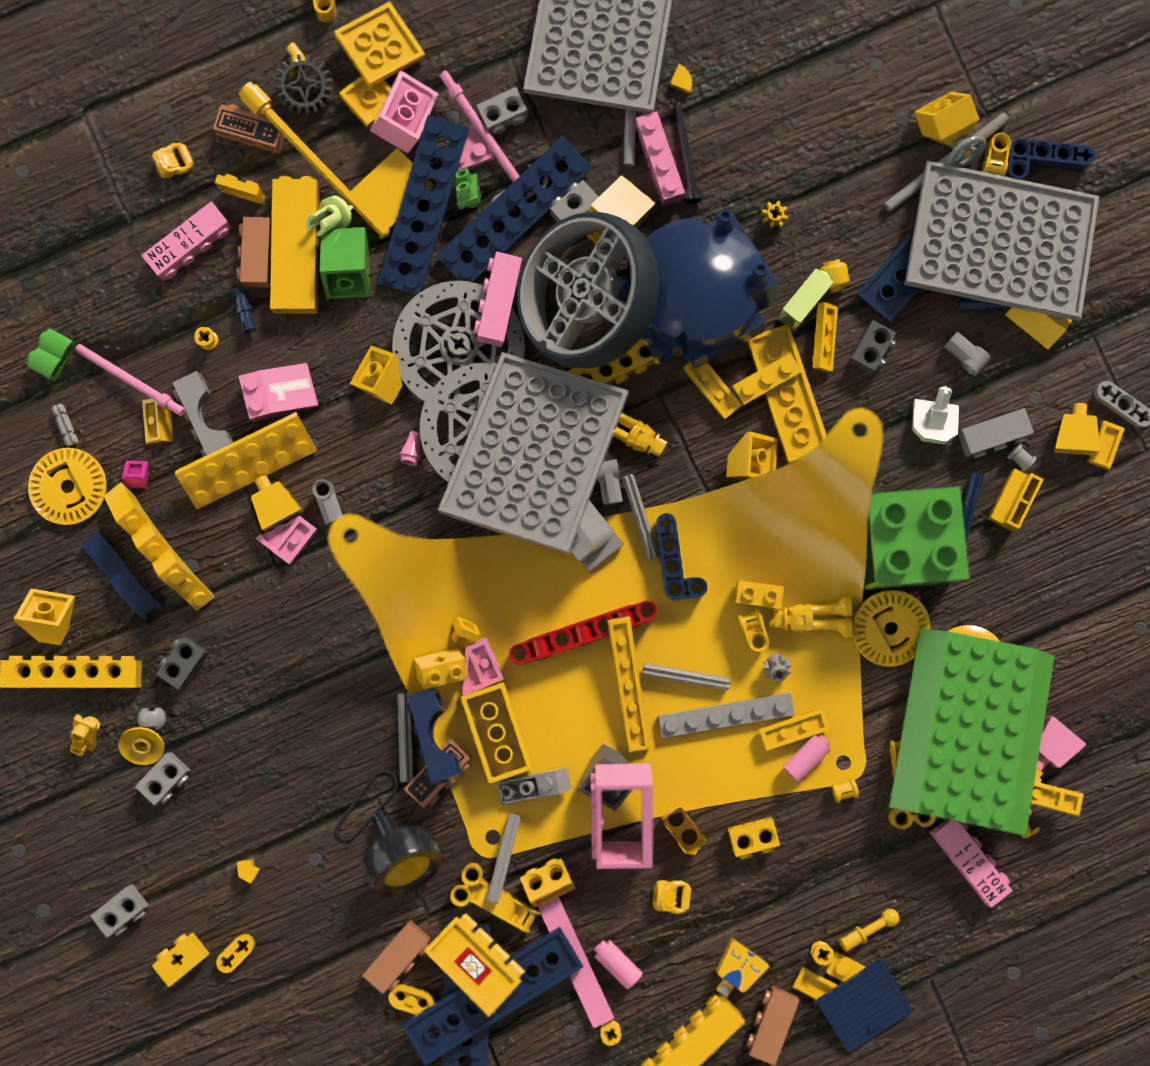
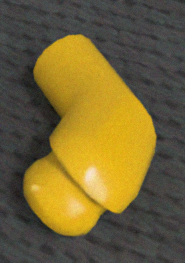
M295 43L287 46L286 50L292 56L294 62L298 61L297 54L301 55V61H305L304 55ZM297 67L289 72L292 76L298 75Z

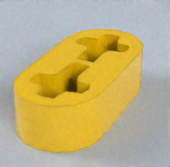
M242 934L237 937L218 956L216 961L217 968L223 973L233 971L253 951L255 947L253 937L248 934ZM245 940H247V941H248V944H247L248 950H247V949H243V950L239 953V952L237 951V949H238V948L240 947V945H241V943H240L239 941L244 942ZM233 954L235 956L231 961L233 966L227 965L225 967L223 965L225 961L223 957L227 959Z

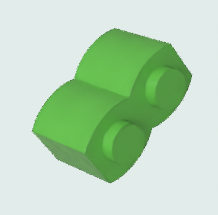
M49 328L40 335L38 348L35 351H31L28 355L27 367L55 382L77 344Z

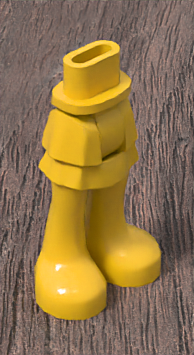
M621 413L618 423L629 428L630 432L628 433L616 427L613 437L624 442L626 446L632 447L633 450L646 452L648 455L652 453L660 457L667 441L659 438L660 434H656L648 424L644 425L641 420H635Z
M851 596L842 597L839 602L833 604H798L790 608L784 607V610L774 611V628H784L785 631H788L789 627V630L799 633L835 630L839 631L844 638H852L851 617L813 620V616L820 615L852 616Z

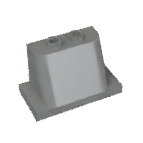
M588 501L570 551L590 572L623 546L624 543L593 504Z

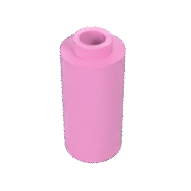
M814 735L783 765V768L799 783L830 752L828 747L831 744L822 735L819 737Z
M603 940L594 949L596 952L594 957L626 989L632 987L641 977L643 972L610 940L607 942Z

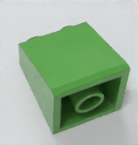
M365 227L330 229L321 235L320 274L327 299L371 297L368 240Z

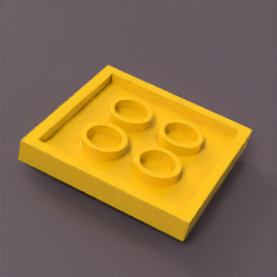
M390 2L334 31V36L369 88L425 58V53Z

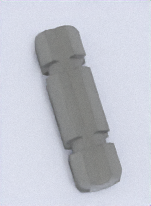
M57 404L53 406L51 410L53 415L57 417L55 420L61 435L64 436L65 445L69 447L77 444L78 439L76 434H73L74 429L68 415H66L67 412L64 405Z

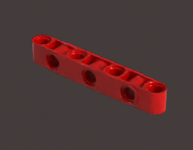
M643 601L559 628L512 646L509 651V658L512 663L521 666L610 637L609 631L602 632L598 628L600 621L630 617L631 627L634 629L651 622L657 614V607L651 601ZM649 606L653 611L652 616L647 618L642 616L641 608ZM559 635L567 636V645L558 646L555 642L556 637ZM522 649L525 651L526 656L522 661H517L513 658L515 650Z

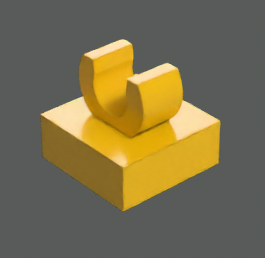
M458 616L453 622L455 631L452 633L453 642L456 643L459 637H463V646H467L470 640L477 642L481 635L476 624Z

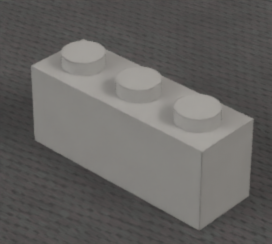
M1023 408L958 431V437L965 456L973 455L974 458L986 455V450L994 448V451H999L1008 447L1006 443L1014 441L1015 444L1028 441L1027 436L1033 434L1034 431L1027 412Z

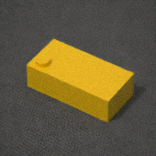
M503 682L462 696L461 700L489 784L533 769L505 683Z

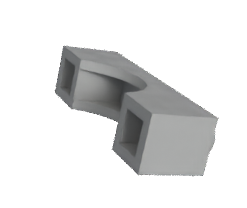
M196 371L173 382L175 387L173 394L177 401H181L186 409L183 415L187 422L191 421L194 427L191 431L197 442L200 441L203 446L200 449L203 457L234 443L228 432L225 430H212L207 427L203 420V405L211 394L202 375Z

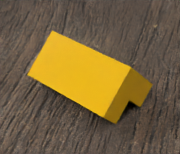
M1013 307L1005 314L1047 349L1061 337L1072 321L1071 319Z
M1017 469L1011 470L987 519L1010 531L1020 529L1044 479L1032 473L1027 475Z

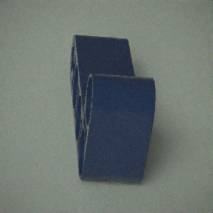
M1022 138L1016 139L1010 145L1008 168L1005 177L1023 180L1028 174L1029 166L1084 171L1094 162L1096 152L1091 146ZM1014 148L1021 150L1022 155L1016 154ZM1036 150L1041 151L1043 157H1039L1036 154ZM1057 153H1062L1065 160L1060 159ZM1012 169L1018 170L1020 176H1015Z
M669 513L661 514L655 522L664 594L670 600L701 597L707 591V583L701 577L684 579L676 519ZM663 518H666L667 522H671L672 525L668 527V534L673 532L674 536L668 535L661 538V534H665L664 526H660ZM665 540H671L674 543L675 548L672 552H666L663 549V542ZM668 562H674L677 565L678 569L675 574H669L665 568ZM694 581L702 584V591L699 594H695L691 590V584ZM671 584H677L681 589L680 594L676 597L669 594L668 590Z

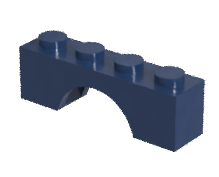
M430 688L409 695L407 708L415 721L413 730L416 737H419L420 740L419 752L422 759H425L426 762L425 775L427 780L431 781V784L440 785L463 777L458 756L442 751L434 739L435 723L445 712L440 691Z

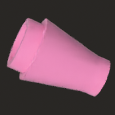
M413 431L409 433V437L399 454L401 457L400 462L410 466H417L418 462L421 461L420 433Z

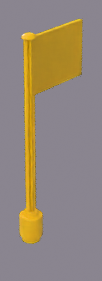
M252 82L244 85L239 91L242 102L256 116L259 114L265 115L378 233L379 238H386L389 234V228L396 223L413 163L397 148L357 186L349 191L271 109L270 103L272 100L260 87ZM429 180L424 184V188L427 191L434 187Z

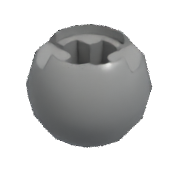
M142 708L137 717L138 726L147 729L149 727H155V730L162 729L166 722L165 712L162 708H155L154 711Z

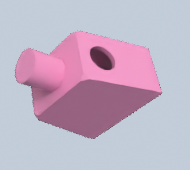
M1046 716L1037 769L1042 771L1048 763L1052 767L1060 768L1079 752L1086 743L1056 718Z

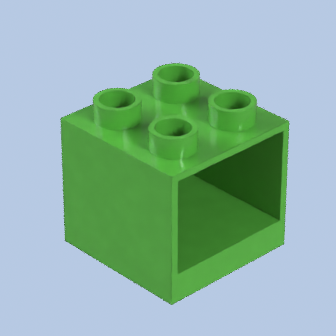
M960 487L871 494L867 519V554L863 591L951 584L969 579Z

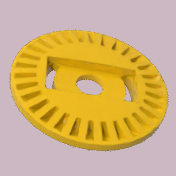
M61 448L43 456L34 466L28 483L29 497L35 510L46 520L59 525L79 524L92 517L101 507L107 490L106 476L99 462L90 454L75 448ZM69 466L68 469L60 470L53 477H50L58 468ZM66 480H71L74 483V489L70 493H64L61 488L62 483ZM85 497L82 503L72 508H67V505L75 504Z
M899 590L878 592L866 599L858 608L852 623L853 640L859 652L870 662L888 667L903 665L915 658L920 629L930 630L929 615L923 604L909 593ZM888 607H892L891 610L883 611ZM881 612L875 619L873 618L875 614ZM889 622H895L898 627L897 631L891 635L885 633V625ZM906 637L908 638L902 645L895 648H890L891 646L898 645L901 642H903Z

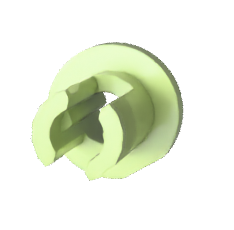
M338 196L323 199L320 202L319 210L306 219L308 231L319 224L321 229L317 232V236H321L330 229H345L351 222L352 205L348 206Z

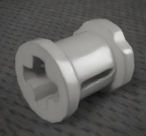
M1019 443L1006 458L1008 460L1012 459L1021 468L1020 471L1025 472L1037 458L1028 454L1022 448L1023 445Z

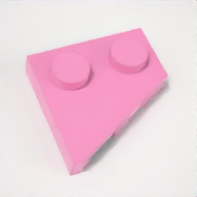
M473 124L469 126L470 131L458 171L466 168L471 169L494 160L492 151Z
M297 516L289 520L288 523L281 524L273 530L257 536L256 539L291 565L318 529L301 516Z
M487 637L466 646L467 679L463 680L464 696L504 680Z

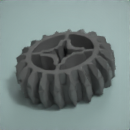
M297 54V62H294L292 56L288 57L291 64L288 66L286 62L282 61L281 64L285 70L282 71L277 68L276 72L281 74V78L274 77V81L280 82V85L274 86V90L282 91V93L276 95L277 99L285 97L281 104L286 106L289 102L291 104L289 107L290 112L294 110L295 106L298 107L297 114L301 115L302 108H305L306 115H310V107H313L315 113L318 112L316 105L319 103L324 108L325 104L321 100L323 98L328 101L330 100V97L325 92H333V88L326 87V84L333 83L332 79H325V76H328L330 71L322 72L321 70L325 67V64L321 63L319 67L316 66L318 62L316 57L312 63L309 62V54H306L305 61H301L300 54ZM304 66L315 70L321 79H309L305 75ZM297 67L298 78L293 82L285 83L288 73ZM301 73H303L305 82L315 83L307 87V90H305L306 96H304L301 87L292 86L300 82ZM322 86L319 96L314 101L309 102V90ZM286 90L299 91L302 95L303 103L296 102L290 98Z

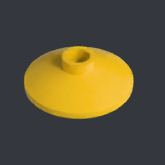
M142 727L131 728L125 731L118 743L122 756L138 765H149L157 762L162 757L165 749L162 738L156 732Z

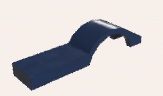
M97 530L81 544L83 549L109 578L118 594L145 621L149 619L147 614L155 607L158 609L163 607L158 599L136 579L129 565L100 531Z

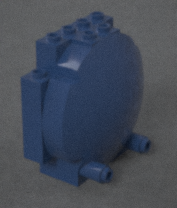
M727 209L721 210L716 216V221L706 224L699 218L673 221L655 230L646 238L657 260L660 287L654 316L641 340L647 341L651 356L653 358L657 357L660 364L682 353L685 361L688 364L691 363L694 369L764 332L765 321L758 311L776 302L779 282L745 233L733 212ZM629 254V263L627 264L630 272L629 278L619 282L618 298L625 303H628L632 287V265Z

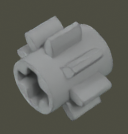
M772 654L763 662L765 666L763 668L766 677L770 676L772 681H783L787 678L788 674H791L789 669L791 667L789 658L784 659L783 654Z

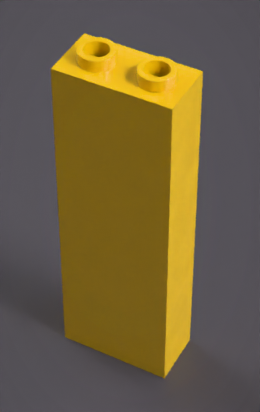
M288 176L272 179L270 309L274 314H318L319 236H317V232L319 231V225L308 231L306 219L319 210L320 185L317 179L310 176H302L301 179H292Z

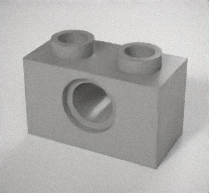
M582 180L579 184L574 183L571 185L568 193L563 198L558 197L552 202L550 215L559 222L569 216L588 212L591 204L599 197ZM575 201L580 206L577 209H571L568 204Z

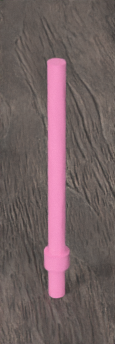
M447 71L442 72L439 76L448 87V93L452 99L457 100L510 179L514 182L519 177L518 173L462 94L464 91L460 85L455 84Z
M81 344L77 345L75 349L77 353L154 399L162 408L170 409L180 416L185 413L186 409L175 403L172 397L165 393H159Z

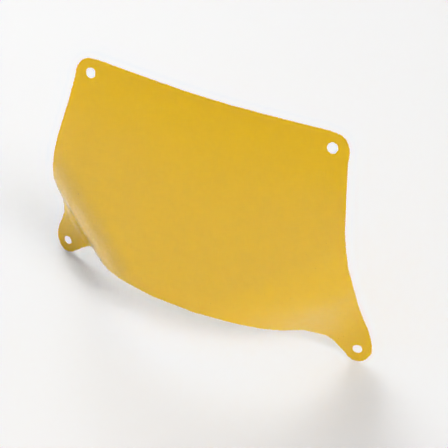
M863 408L853 409L841 418L836 426L812 451L784 467L702 495L674 503L645 508L657 551L658 544L655 529L657 518L661 514L669 513L676 519L684 579L701 577L708 586L706 593L697 598L670 600L665 596L659 557L652 560L647 559L632 511L603 517L624 545L590 572L583 563L577 560L571 551L569 554H564L506 534L431 540L401 536L358 515H344L333 523L329 531L331 550L376 619L388 652L409 695L427 690L423 689L416 678L414 658L455 648L465 658L466 646L462 644L463 637H459L456 643L452 639V633L455 631L453 622L457 616L476 624L481 635L478 640L485 637L488 639L504 680L482 689L505 683L533 769L489 784L461 697L464 696L463 680L432 687L440 691L445 712L437 719L433 733L437 746L442 749L453 738L472 756L468 760L471 765L462 773L463 777L455 779L456 781L450 788L465 824L470 844L480 856L486 858L498 857L507 819L510 814L518 815L521 818L512 854L591 834V797L580 792L578 786L590 759L602 744L622 754L629 764H650L653 784V818L662 817L678 804L681 805L684 811H690L727 803L831 787L833 783L836 785L849 782L851 778L857 780L862 775L866 765L862 716L860 652L854 643L853 636L847 639L839 631L835 630L799 633L789 630V627L788 631H785L784 628H774V611L784 610V607L790 608L798 604H833L839 602L842 597L851 596L852 616L820 615L813 616V620L851 617L853 623L854 616L861 606L863 599L867 554V519L872 487L882 450L883 432L878 417L871 411ZM854 424H865L867 434L863 437L855 436L852 432ZM663 518V522L660 523V526L665 528V534H661V538L668 535L674 536L673 532L668 534V527L672 524L667 522L666 518ZM349 528L355 529L358 533V539L354 543H347L343 539L344 532ZM671 540L663 542V549L666 552L674 550L675 545ZM668 562L665 569L669 574H675L678 567L674 562ZM742 580L784 586L781 609L734 603L737 581ZM694 581L691 584L692 592L699 594L702 591V584ZM671 584L668 591L671 596L676 597L680 594L681 589L677 584ZM643 601L653 602L657 607L655 618L649 623L632 629L650 749L631 753L627 751L610 637L521 666L515 665L509 658V651L512 646L621 607ZM644 606L640 610L641 615L646 618L651 617L653 614L649 606ZM755 608L760 609L769 639V645L766 650L755 652L749 649L737 614L744 615L755 611ZM755 618L746 621V623L751 622V621H754ZM606 620L598 623L600 631H609ZM559 635L556 637L555 642L558 646L562 647L567 645L568 638L565 635ZM757 635L752 639V645L758 649L763 646L764 640L761 636ZM517 649L513 653V658L517 661H522L526 656L525 651L522 649ZM772 654H783L784 659L789 658L791 667L789 669L791 674H788L787 678L783 681H772L770 676L766 677L763 668L765 666L763 662ZM646 663L730 679V687L728 690H721L642 675V669ZM791 693L795 715L662 738L658 715ZM823 708L830 730L816 734V736L822 735L831 744L828 747L830 752L798 783L783 768V765L813 736L766 751L758 729ZM842 755L849 757L851 761L850 767L846 770H840L836 765V760ZM567 767L572 789L559 794L501 805L497 782ZM633 789L616 811L601 804V807H603L601 831L641 821V789ZM674 811V812H672L671 814H676V813H681V812H679V811ZM490 830H496L500 834V840L495 845L487 843L485 839L487 832Z

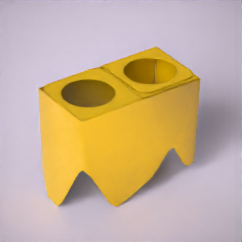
M680 804L661 817L663 823L676 838L684 853L695 855L698 849L706 843L704 836ZM674 811H679L684 816L682 825L678 827L672 826L668 821L669 814ZM686 829H693L697 833V841L692 845H687L682 841V833Z

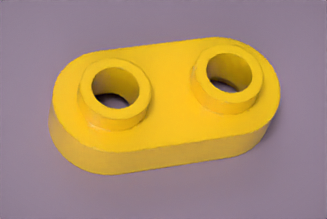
M405 984L396 985L389 994V1001L393 1007L415 1015L434 1004L433 996L429 992ZM403 992L405 994V998L399 999L397 997V993ZM425 999L427 1001V1005L421 1006L419 1004V1000Z

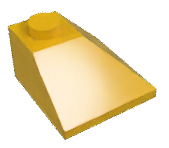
M370 346L350 384L392 405L402 387L398 356Z
M746 432L728 454L726 477L747 480L776 470L778 439L754 432Z
M30 589L14 617V622L38 642L61 645L69 630L75 597Z

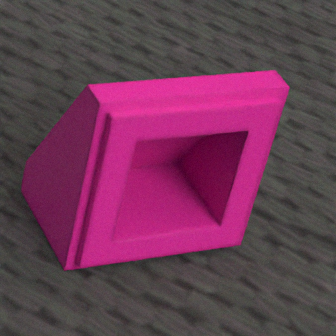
M148 461L125 462L122 480L126 488L145 489L147 487Z

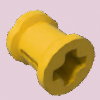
M200 327L195 331L194 339L203 349L213 350L217 347L219 342L218 336L209 327ZM205 335L210 339L208 342L203 338Z
M854 778L842 784H831L833 796L837 804L841 803V800L851 797L859 798Z
M817 941L812 945L810 953L818 964L828 965L832 962L834 952L827 943ZM821 948L825 951L823 958L819 955Z
M610 1020L601 1025L600 1035L606 1045L612 1046L620 1041L621 1030L616 1021ZM611 1028H613L615 1034H611V1036L608 1037L606 1031H610Z

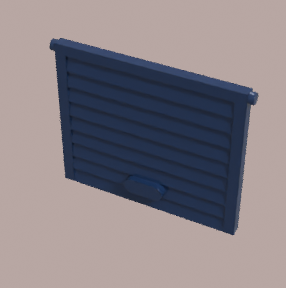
M884 958L873 962L814 1001L816 1006H820L848 1053L913 1012L886 967Z

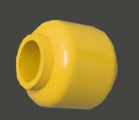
M840 259L824 262L823 266L819 269V271L823 270L831 276L833 281L829 288L831 293L844 290L843 286L850 282L847 265L844 262H840Z

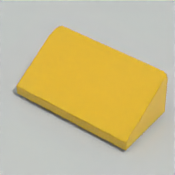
M152 398L143 400L146 444L172 442L171 410L162 408Z

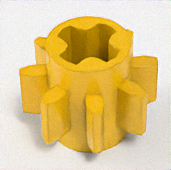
M780 201L774 205L768 202V210L764 209L761 212V215L765 216L762 224L767 223L770 225V230H772L773 226H778L781 229L783 226L782 221L788 220V216L784 215L787 207L780 206ZM773 212L777 213L776 219L772 218Z

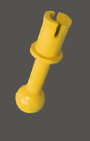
M886 909L877 921L863 929L857 926L855 931L839 939L841 947L844 951L848 952L861 943H867L866 937L885 926H896L899 923V914L893 909Z

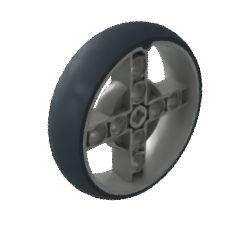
M578 213L562 219L550 227L530 250L523 264L518 282L517 303L519 316L524 331L532 344L550 360L570 368H595L611 363L626 354L636 345L648 329L657 307L660 278L654 252L644 235L627 220L609 213ZM604 231L589 257L578 258L570 264L561 258L565 251L581 238L592 233ZM628 251L632 265V287L628 303H625L618 298L619 281L615 271ZM549 279H552L557 283L556 299L560 309L549 326L546 317L545 298ZM605 317L616 324L603 339L592 346L580 350H570L585 324L598 322Z

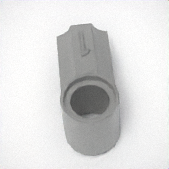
M959 332L944 346L961 361L962 367L974 376L991 359L984 349L974 346Z
M617 459L603 461L597 477L598 483L600 482L604 505L623 502L619 485L620 475Z
M324 479L316 481L312 490L325 524L334 523L339 517L343 516L335 494V487ZM323 484L329 486V493L325 496H321L318 492L319 487Z

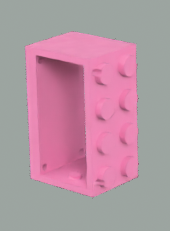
M595 764V773H591L592 860H597V869L652 868L653 784L650 764ZM641 789V841L601 842V825H603L601 790Z

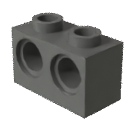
M872 320L848 363L870 375L876 370L880 371L886 361L883 358L885 352H890L896 343V340L893 339L896 332ZM881 335L884 338V343H877L874 336ZM864 354H871L874 358V362H866L864 359Z
M187 637L178 638L170 648L172 650L168 658L162 659L158 665L160 670L156 674L178 690L186 687L209 653ZM187 646L192 650V655L188 659L183 656V650ZM174 665L179 668V674L175 678L170 674V669Z

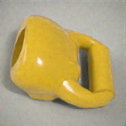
M173 143L152 154L154 164L162 178H170L175 174L186 173L194 164L186 145L182 143ZM174 149H178L185 167L179 166L173 153Z
M666 880L657 881L653 892V908L660 912L668 911L672 914L685 913L690 906L691 887L680 880L671 882ZM682 886L681 906L679 909L675 907L676 892H678L677 888Z

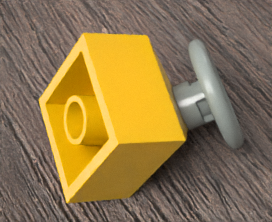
M950 92L914 111L923 136L950 146L953 149L947 159V165L963 168L976 160L985 149L986 140L983 136L976 135L967 138L980 120L971 95ZM979 142L978 147L973 148L971 146L972 143Z

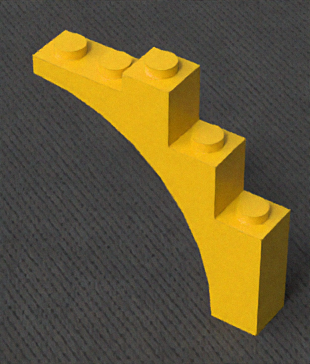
M122 482L104 495L116 522L131 536L136 548L152 563L157 575L171 589L179 593L196 611L214 598L212 592L197 578L163 538L136 497Z

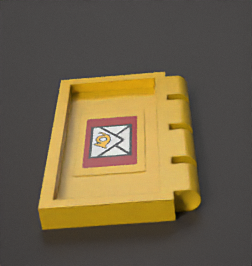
M464 914L461 919L455 917L425 949V952L491 1017L522 983L519 978L525 971L514 960L506 966L505 963L510 956L498 944L494 945L490 950L488 947L494 940L482 928L473 933L472 931L478 924L467 914Z

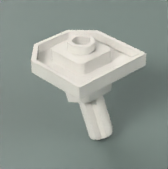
M946 386L939 388L935 402L914 400L912 431L922 441L945 445L958 434L959 406L948 404L952 390Z

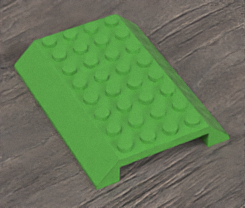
M920 629L889 808L921 813L1026 836L1055 656L1034 648L955 632Z

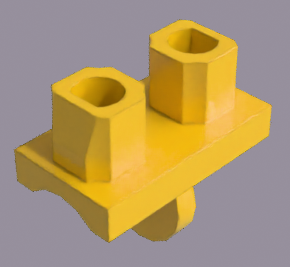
M80 715L75 716L73 719V731L71 732L72 745L70 746V752L79 756H83L86 750L93 752L96 747L97 732L100 729L98 719L94 717L82 719Z

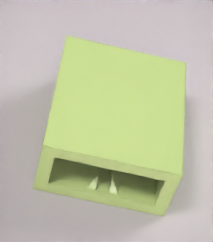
M816 268L785 305L777 319L784 325L789 324L790 329L795 332L833 284L831 276L827 272L819 271Z

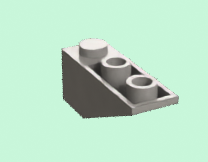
M567 767L497 782L501 805L559 794L572 789Z

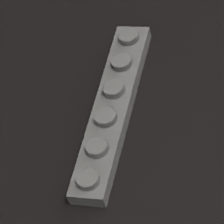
M784 693L658 715L662 738L791 716L795 715L791 693Z

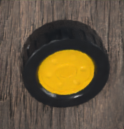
M379 810L373 814L372 822L375 823L380 839L367 850L362 862L363 870L373 890L380 896L395 897L416 890L427 883L438 872L442 864V853L431 832L421 826H407L396 829L386 810Z

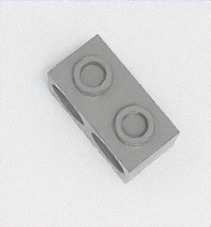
M516 87L477 104L478 114L490 134H499L512 124L519 125L523 123L525 118L528 117L527 108ZM515 105L519 109L515 112H510L508 107ZM492 114H496L499 116V118L495 121H490L488 119V117Z
M172 752L166 753L135 788L153 805L165 804L173 796L172 790L176 786L181 787L189 779L187 774L191 770ZM171 765L177 769L175 778L170 777L168 774V769ZM155 782L161 785L159 795L153 792V784Z
M132 884L93 913L91 918L106 937L113 934L117 937L127 929L125 924L130 920L136 922L146 913L143 910L149 905ZM127 900L134 902L135 908L133 911L126 907ZM109 914L116 917V925L109 923Z

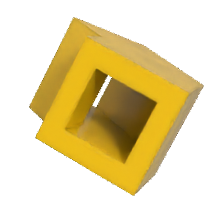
M254 859L237 862L238 877L250 884L253 883L261 870L254 866Z

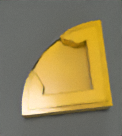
M678 64L670 86L690 94L692 87L691 76L685 67Z

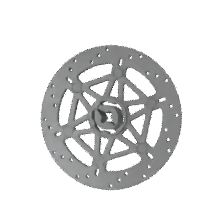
M467 281L439 283L417 294L401 312L393 334V353L398 356L401 379L409 390L422 401H426L434 387L421 378L417 372L419 369L425 367L438 378L443 379L445 376L432 367L433 364L447 362L449 374L452 372V365H459L461 368L466 365L476 364L472 361L476 355L484 363H495L497 346L492 345L491 359H488L479 350L486 343L476 341L477 334H474V330L470 329V316H473L478 321L481 320V316L473 311L470 305L472 301L480 303L481 299L485 300L487 292L482 291L484 286ZM452 298L458 299L457 307L432 317L425 312L430 306L440 301ZM511 307L508 320L509 327L506 329L505 334L508 339V354L524 359L525 340L523 329L516 313ZM461 313H465L466 327L457 326ZM456 314L452 327L438 322L441 318ZM418 323L423 327L420 354L411 357L409 352L410 335L414 324ZM431 325L445 330L442 337L431 328ZM427 333H430L439 344L425 351ZM444 342L448 345V351L446 347L444 348ZM470 342L474 345V350L471 349ZM455 343H456V344L463 343V349H462V348H458V349L456 350V349H455ZM440 350L441 358L427 360L428 356ZM459 387L453 392L454 399H451V395L448 399L456 403L472 393L460 394ZM479 397L471 399L462 406L476 410Z
M496 363L470 364L452 371L436 384L424 403L420 418L422 447L431 466L448 483L452 477L450 473L453 474L456 467L449 461V457L454 454L461 455L464 445L457 446L456 444L470 433L494 374L493 371L496 369ZM473 381L480 382L479 390L456 403L448 399L459 387ZM479 397L477 411L462 406L471 399ZM441 411L449 415V442L443 446L439 444L437 437V419ZM456 411L470 414L469 421H465ZM454 419L466 427L456 438L453 437Z

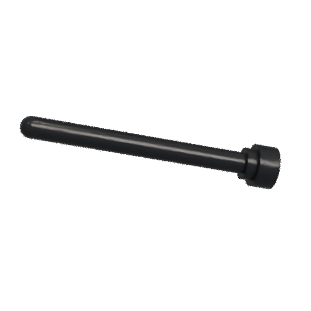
M675 102L673 108L688 187L685 193L686 204H696L703 201L702 191L699 190L695 182L682 104Z

